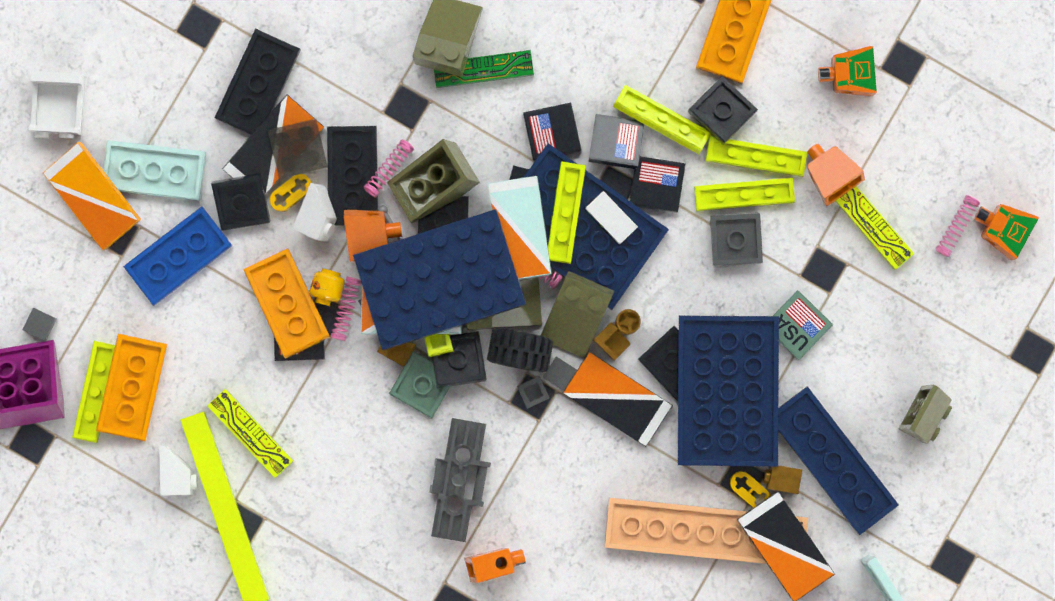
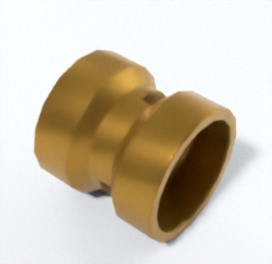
M632 309L621 311L615 320L617 330L625 335L635 333L641 324L639 314Z

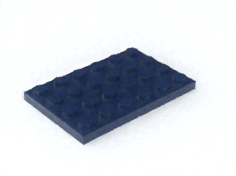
M549 143L523 177H538L547 245L561 161L577 164ZM585 170L571 264L550 261V266L564 277L570 271L613 290L614 293L607 307L613 310L669 229ZM603 191L638 226L621 244H618L585 209Z
M496 209L353 255L383 351L526 305Z
M679 315L678 465L778 467L779 316Z

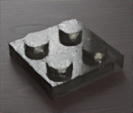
M316 119L267 130L279 179L328 167Z

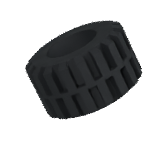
M496 328L491 333L487 360L498 365L543 373L548 371L554 341L544 336Z

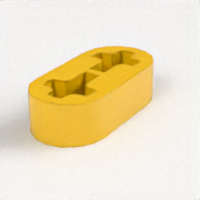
M296 174L271 194V206L279 212H285L306 196L310 183H312L310 178L304 174ZM296 180L307 181L305 191L298 189L292 193V190L297 186ZM288 193L291 194L285 200V202L287 203L286 206L283 207L282 205H275V203L278 201L276 198L277 195L280 194L283 197Z
M735 472L730 478L729 484L731 489L752 508L756 506L754 503L756 498L751 495L753 490L759 495L764 493V500L771 496L768 490L746 472ZM745 476L747 478L745 483L750 489L748 491L743 487L737 489L735 487L737 485L736 477L743 478Z

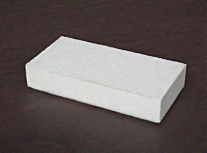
M604 191L585 208L618 244H621L638 227Z

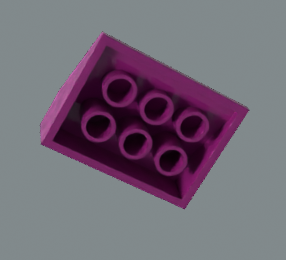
M54 340L0 349V429L65 418L63 391Z

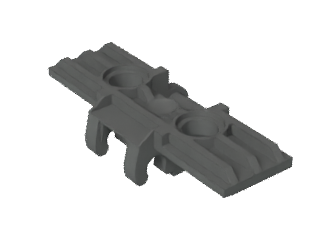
M456 418L451 420L445 459L435 458L434 479L429 491L430 493L438 494L431 533L432 537L466 542L472 505L484 506L482 497L487 468L491 466V462L480 461L486 424ZM460 448H466L470 452V459L465 463H461L456 459V452ZM469 465H477L472 499L464 498ZM456 497L460 499L462 507L459 511L451 512L448 509L447 502L450 498Z

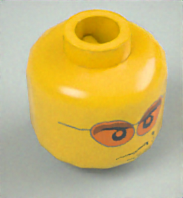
M322 268L321 272L318 271L314 274L309 292L312 296L316 297V303L330 306L331 302L340 301L345 285V280L340 277L341 273Z

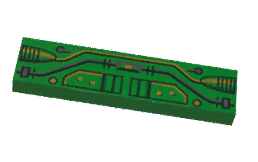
M531 50L468 58L462 77L434 70L436 88L533 76Z

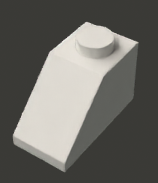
M310 183L292 229L313 239L328 242V239L335 231L334 224L337 218L325 186Z
M168 445L159 446L160 496L194 494V489L198 488L197 474H193V469Z

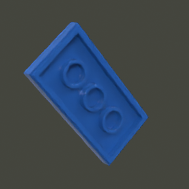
M201 206L123 267L151 304L155 306L233 245L204 207Z

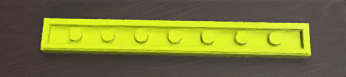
M203 411L180 419L242 600L267 601L270 598L206 413Z

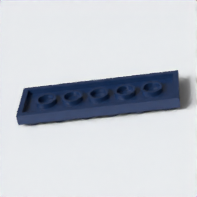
M808 386L778 408V431L858 535L864 533L899 506Z

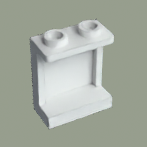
M31 71L30 81L33 82L31 125H28V131L34 133V137L49 138V134H58L60 139H74V135L81 136L85 77L80 73Z

